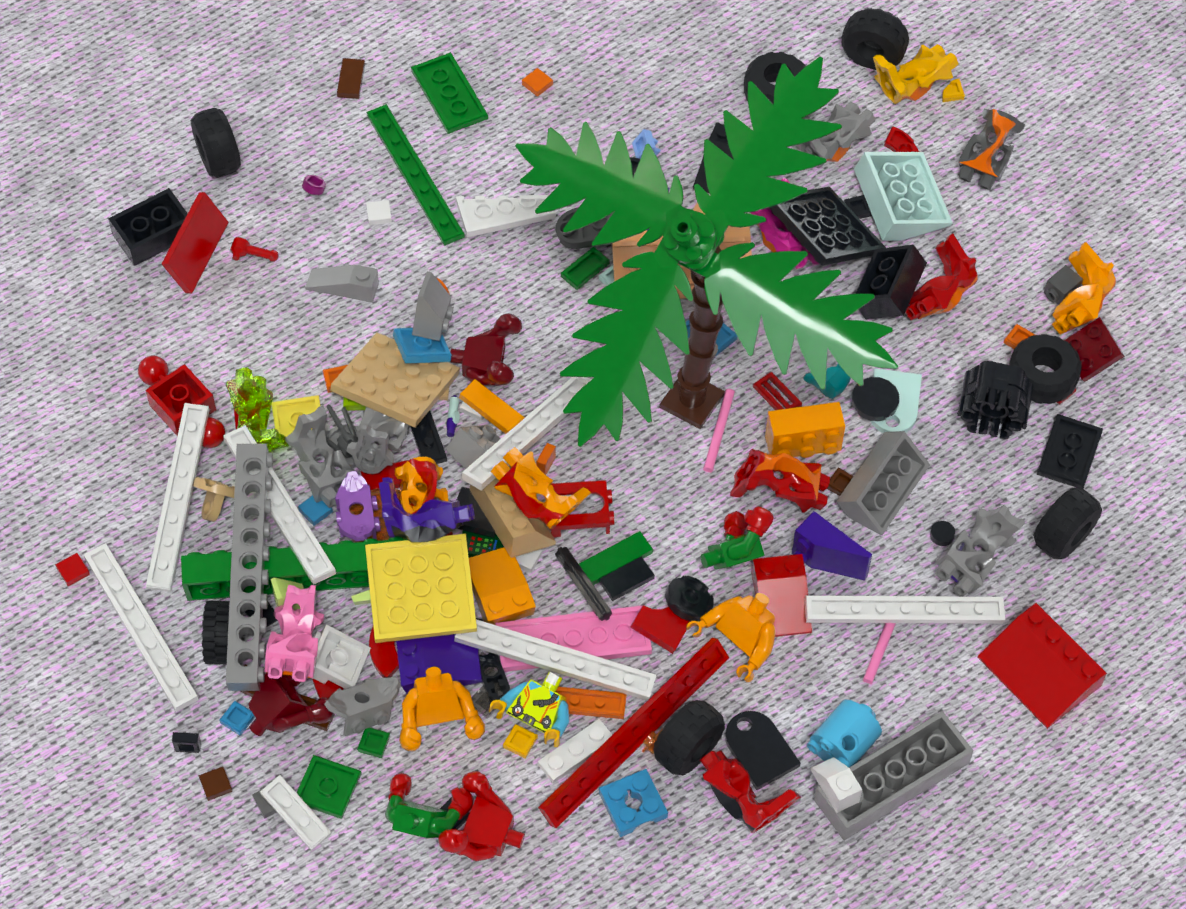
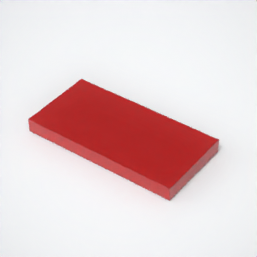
M205 192L198 193L162 262L167 272L182 290L188 294L193 293L229 223Z

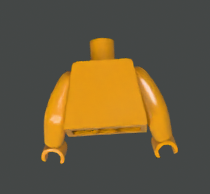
M757 593L755 597L750 595L744 598L736 596L714 607L700 617L701 621L689 622L687 630L692 626H698L699 630L692 635L697 638L702 634V628H709L716 624L715 627L750 657L748 666H739L736 674L738 677H741L744 672L748 671V675L744 680L751 682L754 678L753 670H758L772 652L775 640V627L773 625L775 617L766 609L769 603V598L766 595Z

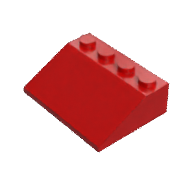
M1037 603L1020 614L977 657L1047 729L1100 688L1107 674Z

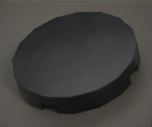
M869 377L863 379V386L856 384L852 392L853 408L855 407L862 418L869 421H883L895 414L899 406V392L896 386L889 380L881 377Z
M691 576L674 578L665 592V599L669 608L674 614L687 621H701L700 617L712 610L714 605V598L708 592L709 588L699 579Z

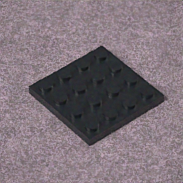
M831 187L808 190L807 193L792 200L769 207L772 213L783 222L786 229L792 232L800 241V244L812 254L815 261L821 264V266L873 256L876 249L886 248Z

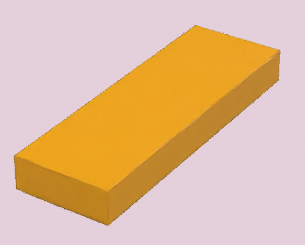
M476 379L460 393L459 398L505 434L525 418Z

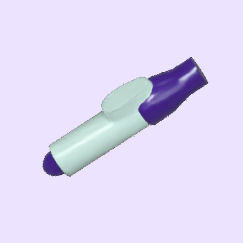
M453 395L449 401L448 418L446 421V435L448 437H454L455 429L460 419L458 412L459 398L456 395Z

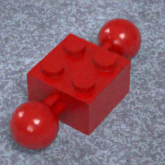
M155 355L147 356L139 363L138 375L145 384L151 386L146 389L149 406L176 436H178L184 403L209 406V415L216 411L213 394L185 364L168 375V365L163 358ZM212 417L207 419L202 446L205 448H215L224 440L225 428L218 419Z

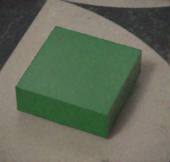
M370 727L365 729L357 748L358 752L382 759L390 739V733Z

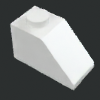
M833 757L811 768L814 777L836 813L859 803L862 788L850 768Z

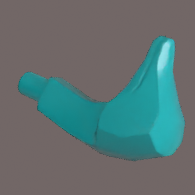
M837 364L836 367L827 368L824 390L820 388L812 373H806L803 379L805 382L814 385L826 397L833 399L844 391L851 377Z

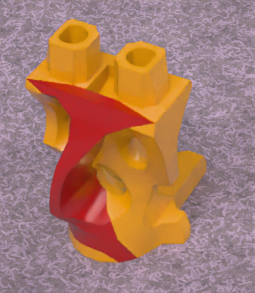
M516 447L507 452L503 457L511 468L502 460L491 470V473L499 480L494 486L495 489L512 496L518 508L527 518L538 519L549 529H553L591 494L584 487L571 496L556 494L551 485L553 480L537 467L533 452L530 451L524 456ZM536 494L543 495L546 501L541 502L538 500Z
M412 458L403 466L395 468L397 479H402L400 485L401 505L407 513L415 514L425 502L435 499V497L448 501L447 489L436 488L437 481L440 480L443 474V468L438 467L432 458ZM409 499L414 504V506H411L409 504Z

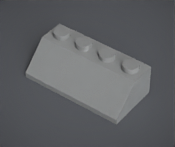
M905 431L884 432L836 503L847 517L877 534L883 535L930 464Z

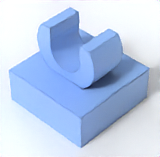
M643 129L632 142L635 156L638 159L641 158L646 144H650L656 156L661 151L655 147L658 140L653 138L650 130Z

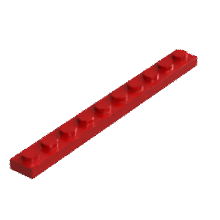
M711 638L538 807L550 826L557 828L729 659L728 654L718 639Z

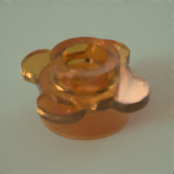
M663 729L657 734L652 731L643 741L646 745L642 750L643 753L646 750L651 754L654 753V743Z

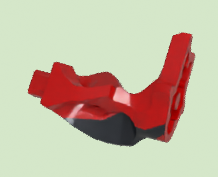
M722 750L718 752L710 751L700 759L707 769L703 774V778L710 783L719 802L735 819L743 821L751 833L757 832L780 817L785 810L801 798L797 792L788 789L774 799L758 803L755 800L757 796L750 786L749 773L737 759H727Z

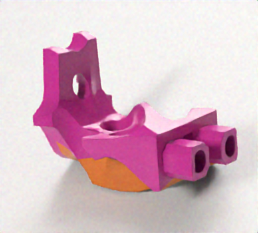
M783 178L781 180L789 183V180L786 178ZM769 207L750 212L752 215L766 218V222L757 224V226L761 230L763 244L772 252L806 251L808 256L795 267L796 269L803 268L807 260H810L814 265L819 264L815 261L812 254L800 244V241L792 232L786 229L783 222L772 213Z

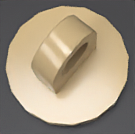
M197 476L194 478L192 486L207 491L202 506V518L214 522L220 514L224 497L234 498L235 486L229 487L221 482Z

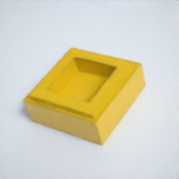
M515 724L503 743V748L526 759L538 739V735Z

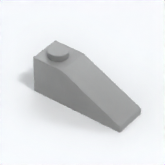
M360 265L312 269L305 289L373 303L379 285L378 270Z

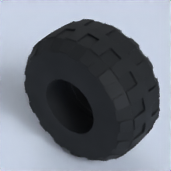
M867 8L854 13L848 19L841 37L842 47L846 55L857 65L876 70L873 60L875 55H882L889 63L897 66L903 59L909 44L908 31L902 21L892 13L882 9Z
M769 52L758 56L748 65L745 72L744 93L746 100L748 101V82L752 81L769 101L774 104L775 85L771 84V82H776L781 65L786 64L795 77L806 67L805 64L797 59V57L785 54V52Z
M211 108L196 113L190 120L198 152L207 173L210 176L219 178L237 172L241 166V159L235 137L224 112L221 109Z
M1049 334L1033 335L1022 340L1014 348L1009 363L1010 366H1018L1025 371V374L1034 386L1031 401L1040 404H1052L1066 399L1074 392L1081 374V361L1078 352L1067 341ZM1035 366H1048L1051 369H1053L1054 372H1043L1037 369Z
M1071 488L1066 491L1047 510L1037 525L1033 534L1036 545L1053 559L1068 557L1096 526L1102 513L1100 502L1083 488Z
M695 700L689 702L671 718L658 735L653 748L655 759L672 774L686 775L701 763L700 759L714 749L725 730L723 716L706 701Z

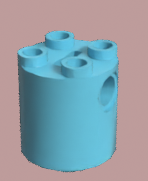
M845 699L812 734L810 741L807 743V748L824 761L834 757L847 767H851L861 759L882 735V729L876 720L874 711L869 706Z

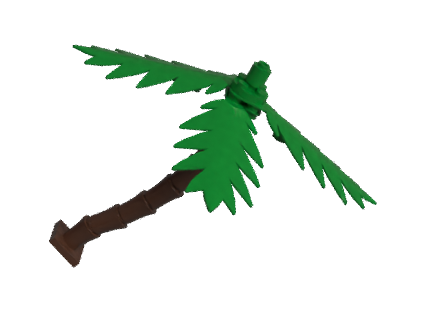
M818 57L803 68L795 77L787 65L782 64L776 79L774 104L769 101L752 81L748 82V105L753 130L727 110L723 112L728 145L734 160L708 139L704 140V166L710 195L699 184L694 185L696 200L703 213L682 206L684 195L678 175L673 177L670 192L668 191V185L660 162L650 144L645 145L633 177L632 163L621 131L616 132L605 164L596 137L587 122L583 123L576 155L563 136L552 127L548 128L546 145L535 143H517L515 145L524 159L534 167L520 179L521 184L533 186L559 184L535 209L536 214L555 211L584 200L563 228L564 233L581 229L612 214L592 241V246L614 243L646 230L648 231L637 242L638 247L650 244L663 236L655 253H641L622 263L624 268H639V270L633 271L607 285L587 301L590 305L622 311L606 315L572 334L574 339L606 344L574 361L560 372L561 377H594L572 397L563 410L564 414L581 413L578 430L579 447H582L594 437L603 425L606 426L615 441L620 440L623 425V393L648 423L652 422L650 399L640 362L670 388L661 401L659 408L701 429L725 394L724 390L709 383L711 380L709 370L718 352L716 340L723 324V317L721 315L723 305L737 337L749 356H753L762 315L767 339L783 375L787 374L796 334L800 350L810 372L822 390L826 386L828 349L844 372L859 386L864 385L863 364L877 368H898V365L888 352L876 342V340L893 332L892 327L869 321L844 320L875 298L874 294H847L816 299L841 275L840 270L809 273L781 281L808 256L806 251H780L743 257L755 247L753 242L727 247L722 251L719 247L724 240V233L728 226L741 228L766 222L765 217L748 214V212H755L785 203L808 192L805 187L771 178V176L786 175L810 169L827 162L825 158L788 148L825 137L842 129L841 124L803 119L827 105L839 93L838 89L818 88L822 75L823 57ZM678 264L691 270V278L694 283L692 291L685 272ZM676 287L689 301H693L694 310L689 316V338ZM656 328L685 353L683 367L679 369L678 379L674 384L664 346Z

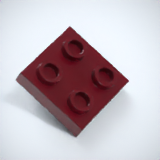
M1100 317L1064 340L1070 343L1079 354L1081 361L1080 377L1084 382L1125 357Z

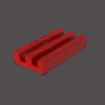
M772 371L753 384V388L774 410L784 409L774 397L785 409L802 407V402ZM770 380L793 404L790 405L767 381Z

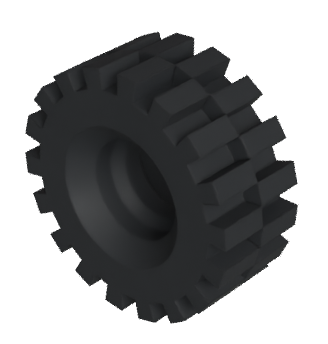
M206 601L204 606L202 655L204 656L203 661L205 664L227 665L230 601Z

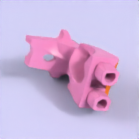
M288 585L283 605L275 608L274 616L279 622L282 635L271 631L267 643L264 672L268 673L269 678L279 679L283 674L291 675L295 681L305 682L307 678L314 677L318 638H313L312 632L315 626L320 625L324 620V614L318 613L315 610L316 585H310L307 589H299L293 585ZM299 604L300 609L294 611L293 605Z

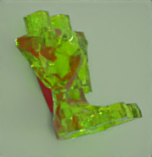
M247 367L236 369L235 379L227 380L226 387L234 407L236 429L246 425L256 443L267 444L269 452L288 447L289 444L285 441L286 436L279 434L275 428L267 429L273 392L266 388V378L262 376L252 377V370Z

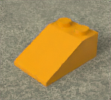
M504 547L469 558L472 590L484 622L496 625L495 623L515 621L534 615L536 606L528 583L516 558H511Z

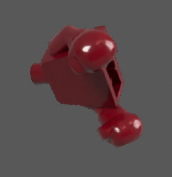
M511 313L501 315L496 320L494 328L474 337H468L465 350L451 348L450 353L452 356L450 362L462 364V375L471 382L476 379L483 386L509 384L514 378V372L508 365L503 363L506 348L505 337L510 334H518L522 330V321Z
M266 673L264 682H260V691H255L249 702V709L256 717L249 728L258 736H262L266 730L281 733L307 722L309 724L327 723L332 719L333 712L326 708L324 704L328 699L323 697L318 699L315 704L307 706L294 688L301 682L295 681L291 675L282 674V677L275 679L269 678L268 673Z

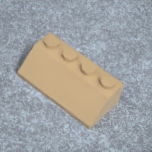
M497 478L482 491L470 485L472 495L511 558L556 545L554 537L542 521L527 518L518 508L512 496L495 489L494 486L499 482Z

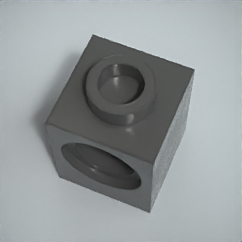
M1065 265L1047 280L1044 293L1051 302H1056L1059 305L1069 293L1081 287L1083 278Z

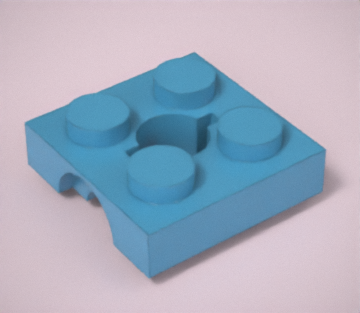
M647 769L599 788V795L620 837L632 833L643 823L649 821L656 823L668 818V811ZM630 790L631 798H636L642 803L639 807V812L636 809L627 807L625 804L628 800L627 791Z

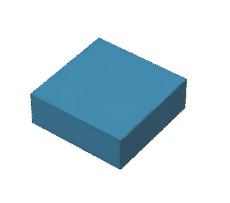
M313 495L298 506L299 512L313 526L333 512L332 507L329 508L323 501L316 503Z
M234 701L219 721L222 725L241 736L255 716L251 710Z

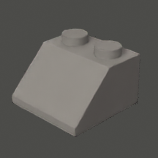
M427 271L418 295L412 335L440 341L442 333H447L454 307L450 306L451 296L432 272Z

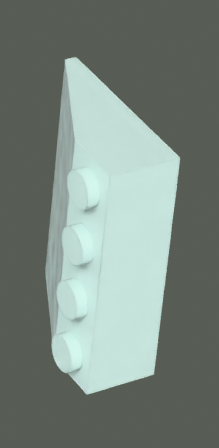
M864 152L854 171L882 241H902L946 228L953 224L923 152Z

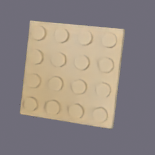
M376 332L331 383L330 391L416 428L457 378L460 367L449 362L405 363L395 340Z

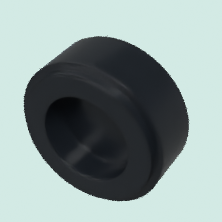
M938 521L932 525L930 538L933 543L939 546H947L953 542L955 528L951 523Z

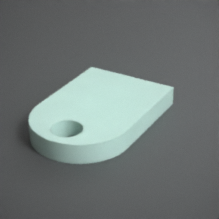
M875 368L873 377L889 380L896 386L899 392V406L895 414L887 417L886 420L871 421V423L881 433L905 431L907 433L916 423L922 375ZM889 419L896 420L899 425L896 427H890L886 424V421Z

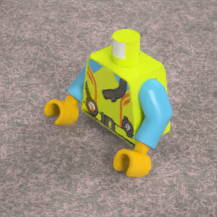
M550 671L543 684L534 680L523 682L509 690L499 700L492 701L489 707V713L493 709L500 710L497 713V719L503 717L506 709L507 714L543 732L545 744H547L549 739H555L554 747L560 745V737L570 722L566 697L556 692L562 678Z

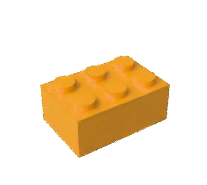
M840 402L768 411L765 439L769 454L786 453L792 457L801 456L808 458L814 454L825 453L830 455L841 451L845 422Z

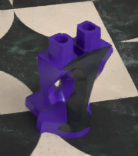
M385 477L382 478L383 482H379L382 517L390 538L402 536L410 542L433 541L463 526V522L475 519L473 504L460 506L458 500L443 501L431 499L425 502L415 514L407 513L397 497L394 479Z

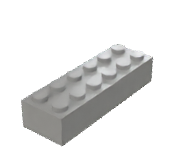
M941 711L849 767L862 788L859 803L836 813L820 786L816 787L814 801L845 841L968 765L974 750L946 714Z

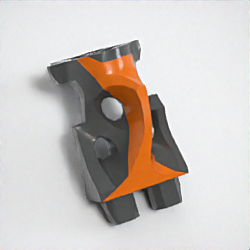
M996 109L983 110V119L987 120L986 125L979 135L973 134L959 159L961 167L959 179L971 182L974 173L980 174L982 177L978 185L987 190L992 188L995 181L1000 182L1014 149L1013 145H1004L1009 135L1020 133L1025 127V124L1014 116ZM991 132L997 135V140L994 143L988 140V135ZM976 143L981 145V150L978 153L973 151ZM1002 150L1004 156L1000 161H997L995 159L996 155Z

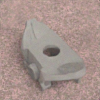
M396 677L364 679L362 684L345 690L339 688L328 698L324 705L329 711L345 718L343 732L345 736L360 733L364 729L375 725H382L390 720L392 702L399 693L401 683Z

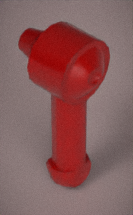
M241 237L234 238L230 248L234 260H239L240 257H244L246 254L269 259L272 262L276 261L279 257L276 250L252 246L246 239Z

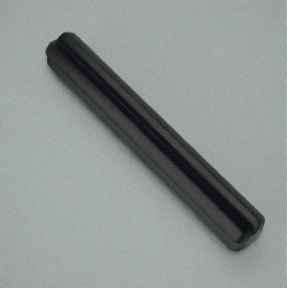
M559 547L555 556L599 620H609L612 615L609 606L567 547Z

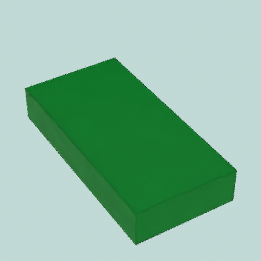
M592 247L561 272V278L578 290L610 264V260L595 247Z

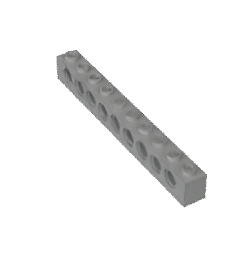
M237 444L226 668L228 691H260V682L265 680V668L260 666L261 658H265L266 644L261 641L262 633H266L267 620L262 618L263 609H267L268 605L267 594H263L264 585H268L269 580L268 570H264L265 561H269L270 555L269 546H265L266 537H270V522H266L267 514H271V499H267V492L272 491V476H268V468L273 467V453L268 451L267 444ZM252 469H260V472L255 475L249 474V471ZM251 492H259V495L255 498L248 497V494ZM250 515L259 516L257 520L252 522L246 520ZM251 538L258 540L254 545L245 544ZM249 562L257 563L252 569L244 568ZM247 586L256 587L251 593L243 592ZM246 610L255 611L251 617L242 616ZM245 634L254 635L253 639L248 642L241 640ZM245 658L253 660L249 666L240 665V662Z

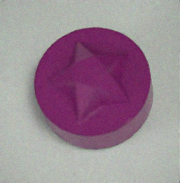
M316 175L305 176L302 183V188L313 195L323 194L326 187L325 181Z

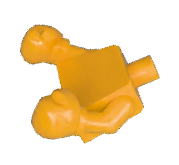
M438 667L428 668L426 670V677L417 678L414 681V688L409 690L402 702L403 723L401 724L402 729L399 742L406 751H415L420 747L421 735L417 732L416 727L465 718L464 730L469 739L477 740L485 733V724L478 715V711L475 710L469 690L459 681H453L451 674H441V670Z

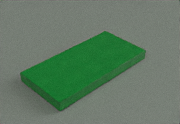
M451 52L411 67L412 74L447 134L488 119L486 110Z

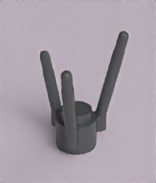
M328 404L326 407L341 435L337 438V445L327 437L326 442L335 451L341 450L346 458H350L352 455L346 451L347 446L351 442H358L346 407H342L349 433L346 432L335 411Z

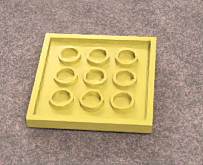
M466 534L443 536L428 542L404 540L365 545L375 643L477 632Z

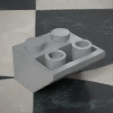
M489 425L460 427L445 450L466 469L501 438L496 435V430Z

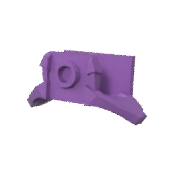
M358 471L347 472L335 495L338 511L336 512L340 537L363 541L373 535V539H377L376 532L381 531L379 517H374L373 512L378 510L376 496H371L370 485H367L365 478L359 475ZM353 504H360L364 508L363 512L358 515L351 514L349 509Z

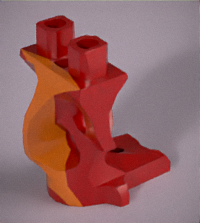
M954 234L947 236L945 242H941L935 248L944 265L943 272L946 276L932 278L914 292L909 303L910 305L906 309V314L910 320L950 311L960 302L962 294L976 284L978 280L975 268L976 259L975 257L969 258Z
M751 449L746 461L735 472V483L730 496L740 498L748 490L753 491L757 486L767 485L775 491L776 497L795 502L800 507L802 513H805L811 507L821 510L826 506L828 496L818 492V490L825 491L828 488L830 477L821 473L822 465L819 463H802L786 453L767 454L760 450ZM774 472H781L783 474V478H776L774 476Z

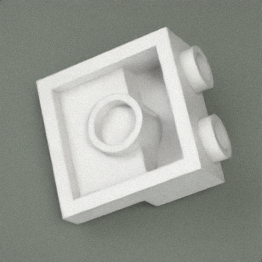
M326 624L321 632L316 631L313 635V638H318L317 660L313 679L323 684L329 680L345 689L356 685L371 647Z

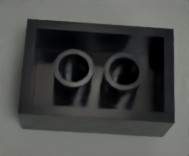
M170 188L108 218L113 237L132 264L136 266L170 248L188 213Z
M914 244L875 250L855 293L874 294L875 296L873 300L858 309L866 320L904 316L927 264Z

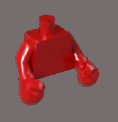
M478 771L465 774L461 782L462 787L468 792L475 793L477 795L464 829L443 831L438 837L439 846L446 852L464 855L476 862L491 859L495 856H502L506 844L520 849L525 833L512 829L514 826V816L511 810L492 790L484 774Z

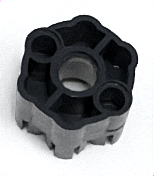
M983 361L980 365L965 372L957 415L967 422V430L971 433H976L978 419L981 420L978 433L987 434L990 421L989 434L993 437L998 436L999 425L1002 424L1000 438L1008 439L1013 431L1025 430L1027 427L1034 386L1025 374V371L1018 366Z

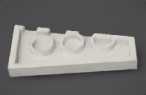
M520 195L519 198L499 196V198L485 199V196H475V199H464V196H456V203L467 238L556 218L555 211L535 213V209L549 195Z

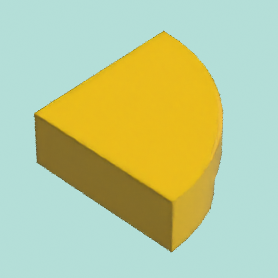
M960 78L952 80L945 87L942 94V102L964 100L965 94Z

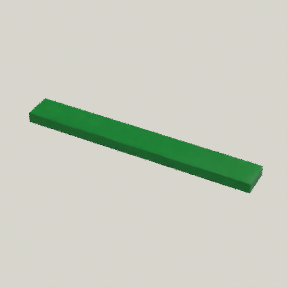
M385 104L366 112L372 126L443 245L445 246L465 238L463 230L388 105Z

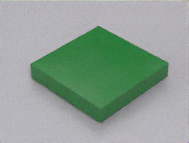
M313 755L296 793L309 808L342 819L362 772Z

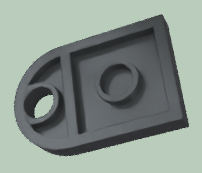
M578 208L565 212L558 219L555 230L560 243L571 249L592 247V241L612 216L610 214L604 219L581 229L564 233L563 228Z

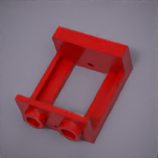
M606 480L551 484L558 495H572L584 487L591 494L601 496L604 505L600 511L595 513L569 514L551 529L553 537H561V530L606 527V534H610V525H614V511H609V504L613 503L612 489L607 490Z

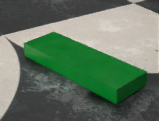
M641 531L584 560L579 565L592 584L595 585L599 582L600 578L641 556L645 558L653 554V548Z

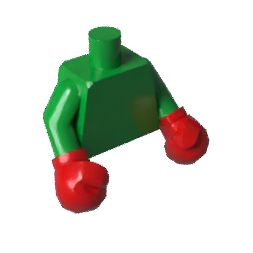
M759 506L753 510L748 509L745 515L738 511L728 514L724 519L725 540L709 545V552L701 554L700 558L703 567L709 568L713 566L715 570L723 569L765 556L759 537L762 538L763 534L771 526L774 518L773 514Z
M399 773L390 781L389 803L385 811V817L393 824L392 830L423 838H438L443 831L452 829L457 820H461L472 809L474 799L472 794L463 787H457L451 790L452 802L448 807L449 811L405 801V796L411 792V777L407 774Z

